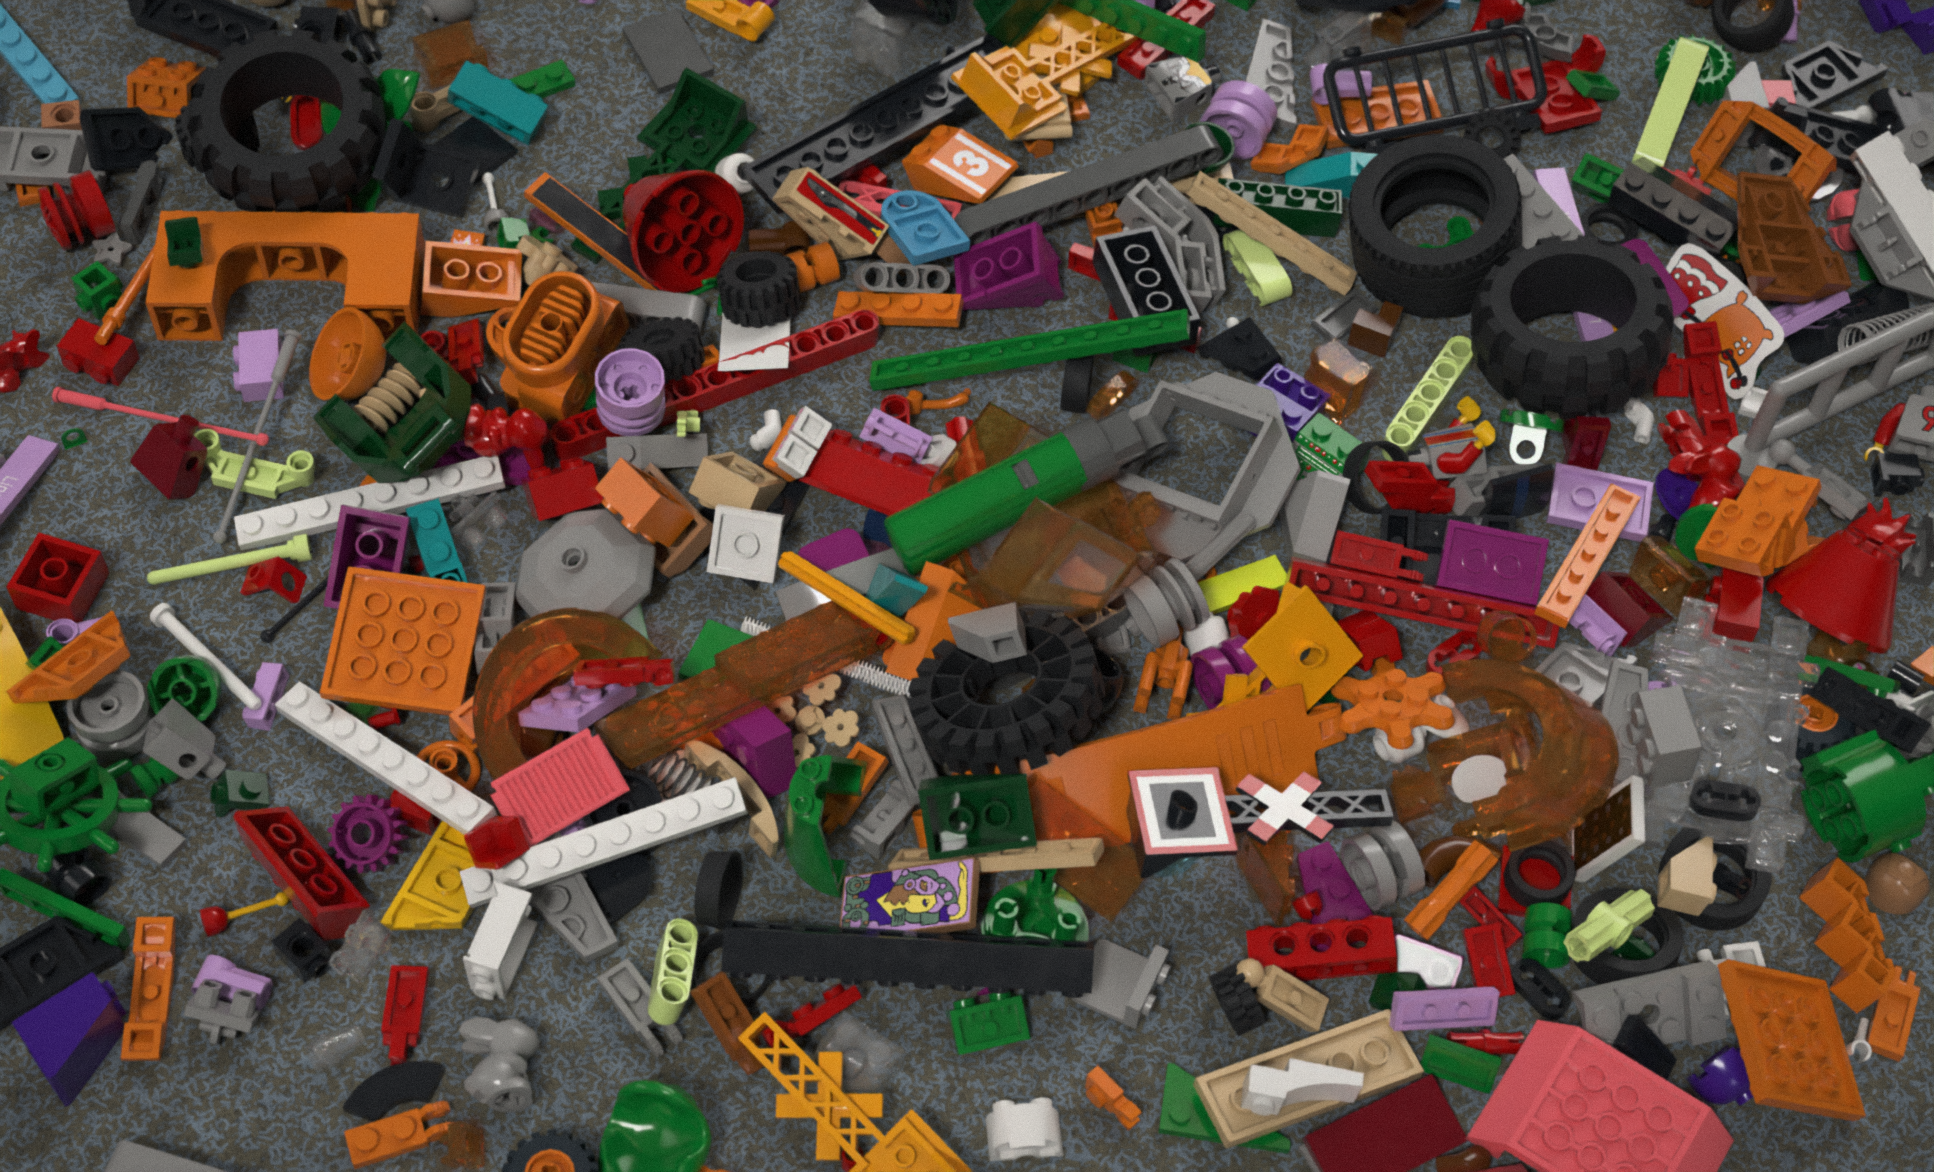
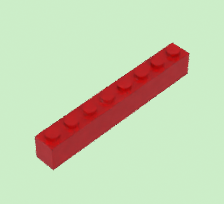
M1296 557L1290 558L1285 584L1290 582L1300 589L1304 585L1308 586L1319 601L1554 649L1560 627L1534 614L1537 606Z

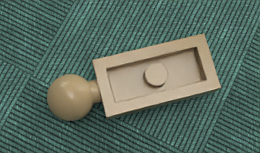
M1251 958L1239 962L1236 975L1243 972L1246 978L1244 982H1248L1251 988L1258 987L1255 997L1259 1003L1306 1031H1319L1329 1001L1328 997L1275 965L1263 968L1260 962Z

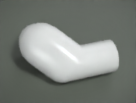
M1860 106L1856 110L1831 112L1835 115L1869 124L1873 121V116L1868 106Z
M1629 398V401L1624 406L1626 417L1636 427L1634 441L1648 444L1652 433L1654 415L1639 399Z
M767 410L764 413L765 426L759 429L757 434H753L750 437V445L755 451L767 450L774 444L782 429L778 410Z

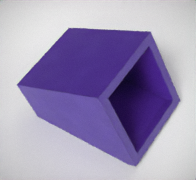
M93 972L11 1022L28 1052L65 1107L74 1101L124 1031V1023L121 1017L126 1015V1012L118 1001L119 998L108 980L100 983Z

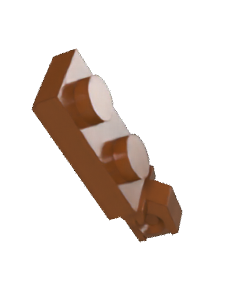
M725 972L717 973L690 991L691 995L733 1062L737 1061L747 1075L755 1073L764 1067L738 1039L754 1020ZM761 1032L751 1040L758 1048L761 1045L758 1037L761 1035Z

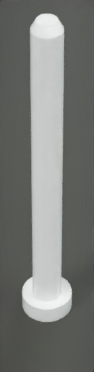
M161 603L152 610L150 620L157 627L161 628L164 626L195 657L202 658L213 666L220 681L249 709L258 710L261 707L260 698L175 618V610L168 603Z

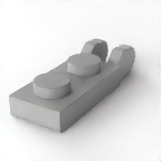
M626 958L598 976L597 983L637 1037L641 1036L643 1042L655 1058H658L664 1052L661 1043L650 1031L659 1025L648 1014L651 988L631 961ZM674 1024L661 1025L666 1036L674 1045H678L683 1041V1037Z

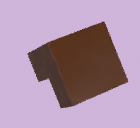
M1384 301L1378 315L1359 308L1352 322L1347 345L1385 358L1398 330L1403 307Z

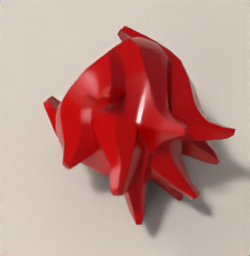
M1887 497L1882 499L1883 508L1876 512L1871 503H1867L1865 515L1848 524L1845 529L1849 530L1853 526L1869 535L1868 541L1879 547L1881 544L1892 547L1900 553L1897 560H1901L1902 553L1909 546L1916 543V541L1912 540L1916 539L1915 534L1904 532L1911 514L1892 520V511Z

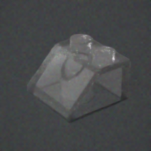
M843 1011L823 1036L811 1059L819 1066V1052H843L842 1092L844 1094H884L904 1067L905 1050ZM807 1068V1075H815ZM807 1082V1088L818 1094V1082Z

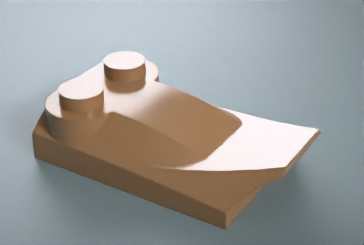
M649 463L643 471L655 477L695 516L670 547L658 541L653 545L656 548L654 566L661 574L671 577L684 572L710 544L713 524L699 513L654 464Z

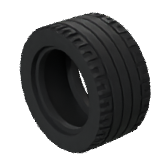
M1426 135L1407 139L1388 147L1371 159L1361 170V173L1357 175L1356 182L1352 185L1348 202L1352 255L1357 275L1361 278L1362 284L1366 285V289L1372 292L1376 299H1379L1382 303L1387 301L1401 306L1404 313L1424 317H1444L1472 310V303L1476 299V289L1493 265L1500 266L1501 259L1505 254L1522 245V199L1517 177L1507 162L1496 152L1474 140L1455 135ZM1432 204H1447L1461 207L1476 215L1483 222L1481 227L1469 238L1457 244L1441 248L1413 246L1399 240L1389 231L1393 223L1405 213L1415 208Z

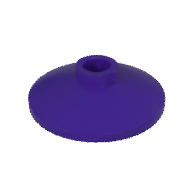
M1665 468L1656 476V492L1664 508L1674 518L1679 520L1681 515L1687 511L1692 493L1698 484L1695 481L1687 480L1685 475L1673 473L1668 468Z

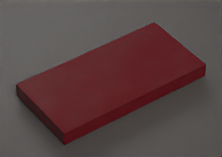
M1432 1074L1302 1138L1320 1172H1409L1468 1142L1462 1127Z

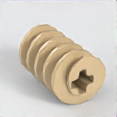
M395 363L393 370H389L384 375V378L376 383V387H372L368 391L367 396L361 398L359 405H355L352 409L371 428L386 433L389 431L387 422L395 424L398 421L396 414L403 416L406 413L404 405L407 407L413 406L415 403L413 397L420 398L419 390L421 388L417 379L400 363Z

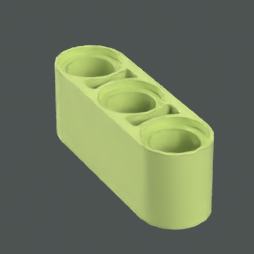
M1241 229L1223 235L1225 251L1229 250L1233 257L1230 259L1238 272L1243 273L1246 277L1245 283L1252 294L1258 296L1261 301L1259 304L1261 307L1292 296L1293 289L1290 278L1271 248L1260 241L1251 239Z
M674 919L668 923L656 952L648 1002V1014L652 1020L661 1025H671L679 1019L690 993L698 931L695 925L685 919Z

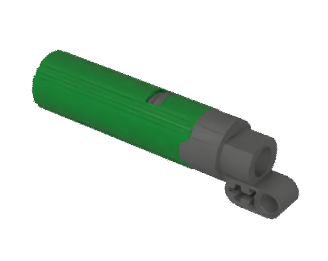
M1123 408L1098 421L1089 417L886 517L884 528L903 568L906 569L909 575L915 576L922 572L926 561L939 564L1117 476L1119 473L1161 454L1169 447L1170 443L1153 414H1148L1132 421L1126 409Z

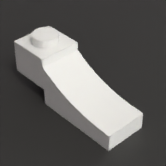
M1291 1058L1284 1071L1251 1064L1243 1081L1241 1108L1249 1109L1258 1115H1278L1281 1107L1304 1101L1333 1100L1354 1103L1363 1086L1364 1073Z

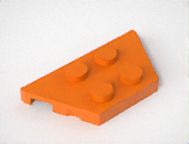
M113 611L107 613L7 690L6 693L11 701L17 704L77 699L79 696L90 692L93 686L103 677L118 670L121 663L128 659L131 654L121 624Z

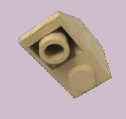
M1706 836L1669 860L1658 875V907L1699 916L1708 904L1713 903L1717 891V886L1713 883V872L1717 864V854L1713 853V838Z

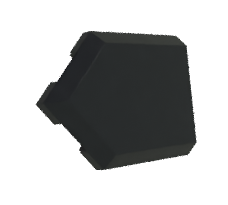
M140 107L83 109L80 113L79 119L90 166L95 172L140 169L141 163L147 160H152L156 163L159 159L156 155L162 144L168 145L173 135L165 128L161 129L148 118L149 115Z

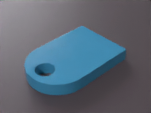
M908 190L896 192L888 196L882 203L880 219L889 225L886 230L913 266L969 251V238L935 197L924 192Z

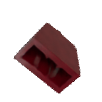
M181 415L178 422L154 425L130 460V463L168 500L190 498L196 493L207 457V447L194 436L199 422L190 415Z

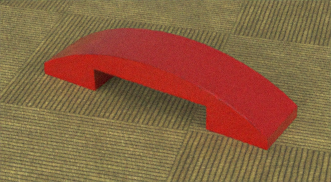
M1717 322L1685 324L1683 326L1684 357L1689 359V393L1700 430L1704 436H1718L1721 443L1727 446L1739 434L1734 412H1729L1718 355L1722 352Z

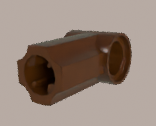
M794 220L785 223L782 228L749 229V252L771 251L772 253H782L784 256L798 250H803L807 253L808 248L811 246L810 235Z

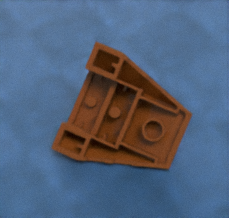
M1741 171L1737 175L1738 253L1752 296H1756L1761 300L1805 304L1849 289L1852 283L1843 258L1838 251L1833 253L1824 239L1827 235L1826 231L1822 226L1817 228L1808 214L1812 209L1792 178Z

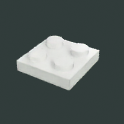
M718 504L715 508L707 572L774 583L785 515Z

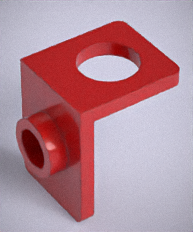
M277 556L251 565L248 568L240 594L247 596L269 588L290 603H298L307 576ZM284 573H289L295 581L293 591H288L284 588L282 584Z

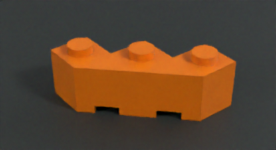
M1836 857L1811 876L1799 898L1826 921L1814 944L1841 967L1829 990L1857 1014L1885 995L1896 974L1892 959L1885 958L1881 946L1885 938L1876 913L1869 911L1865 899L1869 892L1865 881Z

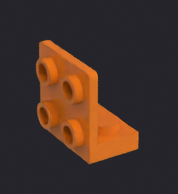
M162 57L149 58L145 63L127 75V108L140 107L148 115L176 118L177 115L181 114L180 109L183 106H189L191 86L200 79L206 67L197 66V63L192 61H181L177 64L167 62V59Z

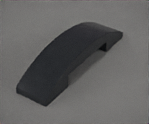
M1829 666L1808 693L1811 698L1866 732L1876 730L1879 739L1910 754L1932 725L1927 720L1903 707L1901 709L1862 688L1852 679Z

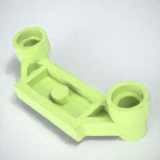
M199 430L194 436L207 447L208 453L204 464L212 473L213 485L234 489L245 456L223 451L219 436L214 430ZM295 451L288 456L287 465L252 458L240 491L277 499L280 493L300 486H309L315 479L313 456L307 451Z

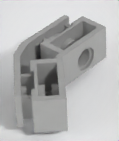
M1160 176L1154 185L1144 178L1126 194L1114 215L1130 230L1156 225L1198 314L1200 315L1205 307L1206 309H1213L1226 291L1217 231L1210 219L1164 177ZM1152 210L1156 211L1160 218Z

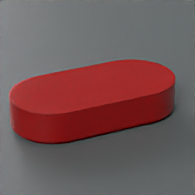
M295 95L291 100V138L294 145L300 150H307L323 140L321 101L319 98Z

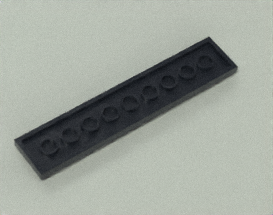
M986 34L742 167V176L779 215L784 211L772 198L790 171L809 167L834 185L930 132L933 128L977 106L951 78L952 73L966 66L970 54L976 52L985 57L1004 46L994 36Z

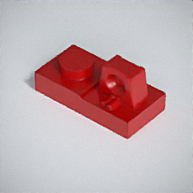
M1499 922L1461 930L1474 988L1495 987L1500 992L1499 998L1516 994Z

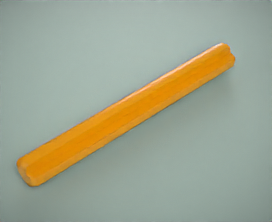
M792 551L782 553L781 559L778 562L782 570L900 644H909L915 634V629Z

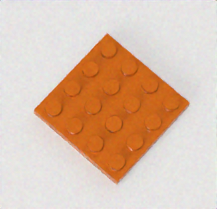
M348 566L321 684V698L449 716L464 703L486 586Z
M1731 959L1718 964L1721 986L1727 998L1731 1022L1735 1027L1740 1046V1055L1746 1067L1750 1091L1754 1097L1755 1104L1848 1121H1857L1866 1117L1826 980Z

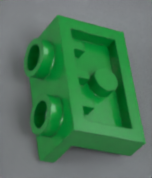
M991 992L988 993L989 1000L975 1003L974 997L953 1001L954 1008L945 1010L946 1017L950 1020L957 1055L1030 1039L1021 995H1011L1010 992L1003 994Z

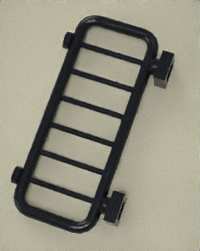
M1498 18L1487 22V29L1366 53H1362L1360 46L1343 50L1344 57L1332 60L1325 67L1323 73V84L1337 136L1344 143L1351 146L1366 144V147L1360 153L1379 154L1395 144V142L1384 144L1385 140L1465 125L1470 122L1474 114L1478 115L1479 111L1483 109L1488 111L1489 108H1495L1494 111L1503 109L1505 110L1504 114H1511L1514 117L1513 121L1518 122L1520 135L1532 133L1541 125L1538 113L1527 115V112L1540 108L1547 97V84L1536 40L1532 32L1520 24L1505 25L1504 19ZM1517 36L1524 43L1535 87V96L1532 99L1519 102L1517 100L1502 38ZM1496 39L1512 103L1489 107L1474 44ZM1468 45L1483 109L1461 113L1445 49ZM1439 51L1455 114L1432 119L1417 55ZM1410 56L1426 120L1403 125L1388 60ZM1382 62L1397 126L1374 130L1359 66ZM1352 67L1369 131L1359 134L1351 133L1346 126L1335 81V74L1339 70Z

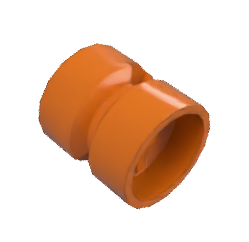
M826 241L810 246L807 253L803 250H798L784 255L790 257L791 261L796 265L800 293L814 289L817 282L820 285H826L840 279L837 258L832 247Z

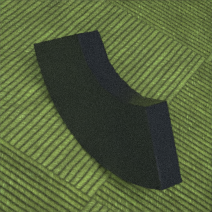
M405 1062L384 1068L368 1077L352 1092L346 1100L343 1110L346 1113L375 1122L383 1119L387 1112L400 1104L413 1101L429 1103L445 1071L444 1066L429 1062Z

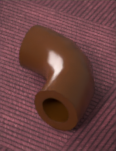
M1449 835L1430 841L1418 851L1425 872V886L1434 887L1441 877L1451 872L1455 867L1457 859L1474 840L1483 844L1498 860L1501 859L1504 852L1496 846L1476 837ZM1492 870L1485 876V878L1482 881H1485Z

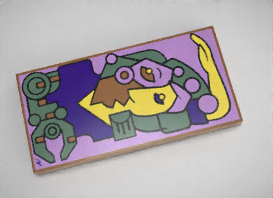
M976 857L844 876L840 927L942 933L976 928L980 862Z

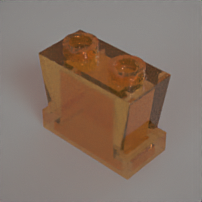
M469 19L412 37L415 56L426 69L427 80L431 89L452 83L466 60L473 64H481L489 70L486 51L482 44L476 46Z
M1333 338L1325 345H1318L1310 355L1311 363L1303 378L1331 394V398L1324 410L1330 413L1329 418L1339 426L1360 409L1374 368L1365 361L1360 363L1336 338Z

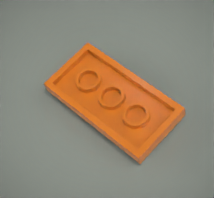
M1423 80L1432 119L1442 117L1429 81ZM1417 81L1394 84L1403 125L1426 120ZM1388 85L1372 87L1371 96L1367 97L1374 130L1397 126ZM1312 96L1311 106L1319 126H1327L1329 130V136L1325 143L1326 148L1351 146L1344 143L1337 136L1329 104H1318L1313 100ZM1339 97L1348 130L1354 134L1369 132L1361 98ZM1444 129L1435 130V131H1430V132H1425V133H1420V134H1415V135H1410V136H1405V137H1400V138H1395V139H1402V138H1409V137H1416V136H1423V135L1443 133Z

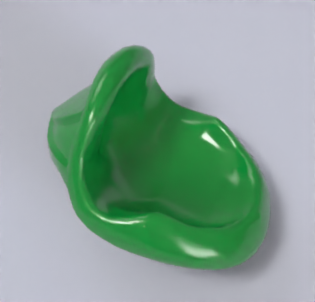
M652 1080L630 1082L617 1093L613 1111L599 1145L598 1171L700 1172L711 1148L712 1136L708 1121L698 1108L693 1097L684 1088L676 1084H664Z

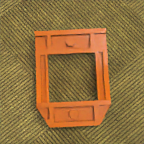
M1723 100L1690 151L1693 163L1697 164L1701 175L1699 179L1711 184L1737 201V176L1720 167V165L1751 119L1802 153L1786 177L1792 178L1809 204L1831 171L1837 172L1836 157L1793 125L1752 101Z

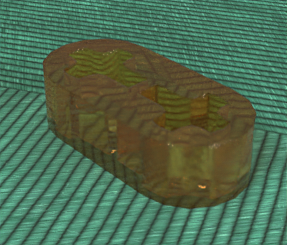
M1125 370L1120 371L1092 397L1086 409L1087 413L1096 420L1109 416L1135 391L1138 379Z

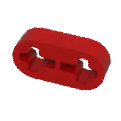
M1458 632L1429 653L1425 664L1427 673L1437 672L1443 676L1444 680L1452 678L1480 657L1483 640L1475 632ZM1462 643L1464 645H1469L1470 643L1473 645L1472 651L1467 648L1458 653ZM1449 657L1451 658L1448 662L1447 668H1445L1443 665L1439 667L1435 666L1436 660H1438L1439 662H1443Z

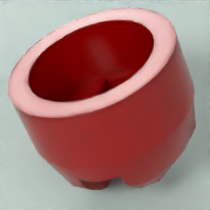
M1317 890L1302 895L1291 902L1295 912L1304 920H1312V912L1319 916L1323 909L1322 899Z

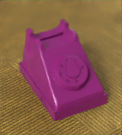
M1036 221L972 245L969 251L954 254L956 294H962L964 301L963 311L1011 307L1037 308L1044 305L1043 301L1045 299L1057 301L1064 297L1059 284L1058 265L1061 263V259L1044 237L1042 227Z
M341 505L324 607L339 609L348 566L402 573L411 517Z

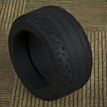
M1713 0L1711 9L1712 20L1719 35L1729 46L1740 51L1757 52L1758 50L1762 51V49L1772 47L1771 45H1775L1781 38H1784L1794 20L1795 7L1793 0H1776L1773 12L1765 21L1752 27H1738L1730 23V18L1735 7L1743 0Z

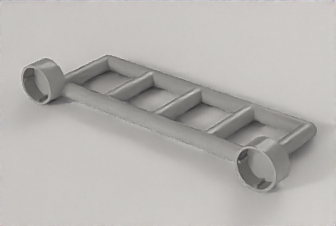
M1934 306L1774 381L1768 389L1749 433L1734 437L1727 445L1728 448L1738 452L1742 458L1738 473L1745 485L1757 465L1776 468L1777 463L1769 456V448L1774 441L1793 436L1934 368V337L1926 351L1898 363L1911 338L1934 328ZM1880 354L1867 379L1838 392L1850 367ZM1819 383L1808 407L1776 422L1787 397Z

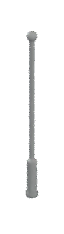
M286 330L284 334L285 339L271 375L273 382L254 431L255 435L262 432L278 385L284 381L297 343L300 342L302 337L295 330ZM251 440L220 528L213 534V540L218 544L224 543L227 539L225 531L256 449V441Z

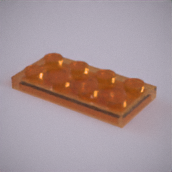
M1038 778L1029 790L1037 841L1102 838L1104 852L1095 866L1057 868L1054 880L1111 922L1144 880V878H1140L1134 848L1041 778Z

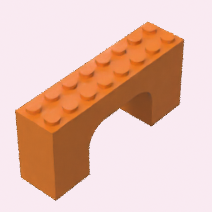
M161 211L145 302L157 340L223 341L227 308L231 296L241 286L258 280L339 282L346 286L344 308L354 307L367 314L377 324L385 341L404 321L418 333L425 242L419 213ZM197 217L204 245L203 262H198L196 265L187 268L179 267L178 265L170 266L167 256L168 239L165 221Z

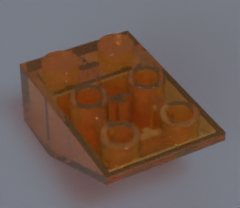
M1266 809L1258 810V812H1260L1261 814H1263L1266 811ZM1291 830L1279 831L1265 846L1246 835L1247 832L1234 833L1238 849L1237 855H1235L1237 865L1274 924L1282 926L1285 914H1290L1291 898H1295L1296 891L1295 877H1289V866L1293 865L1294 858L1293 845L1287 844V834H1290Z

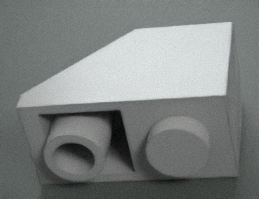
M1016 602L948 618L949 627L959 649L991 663L1027 655L1025 626Z

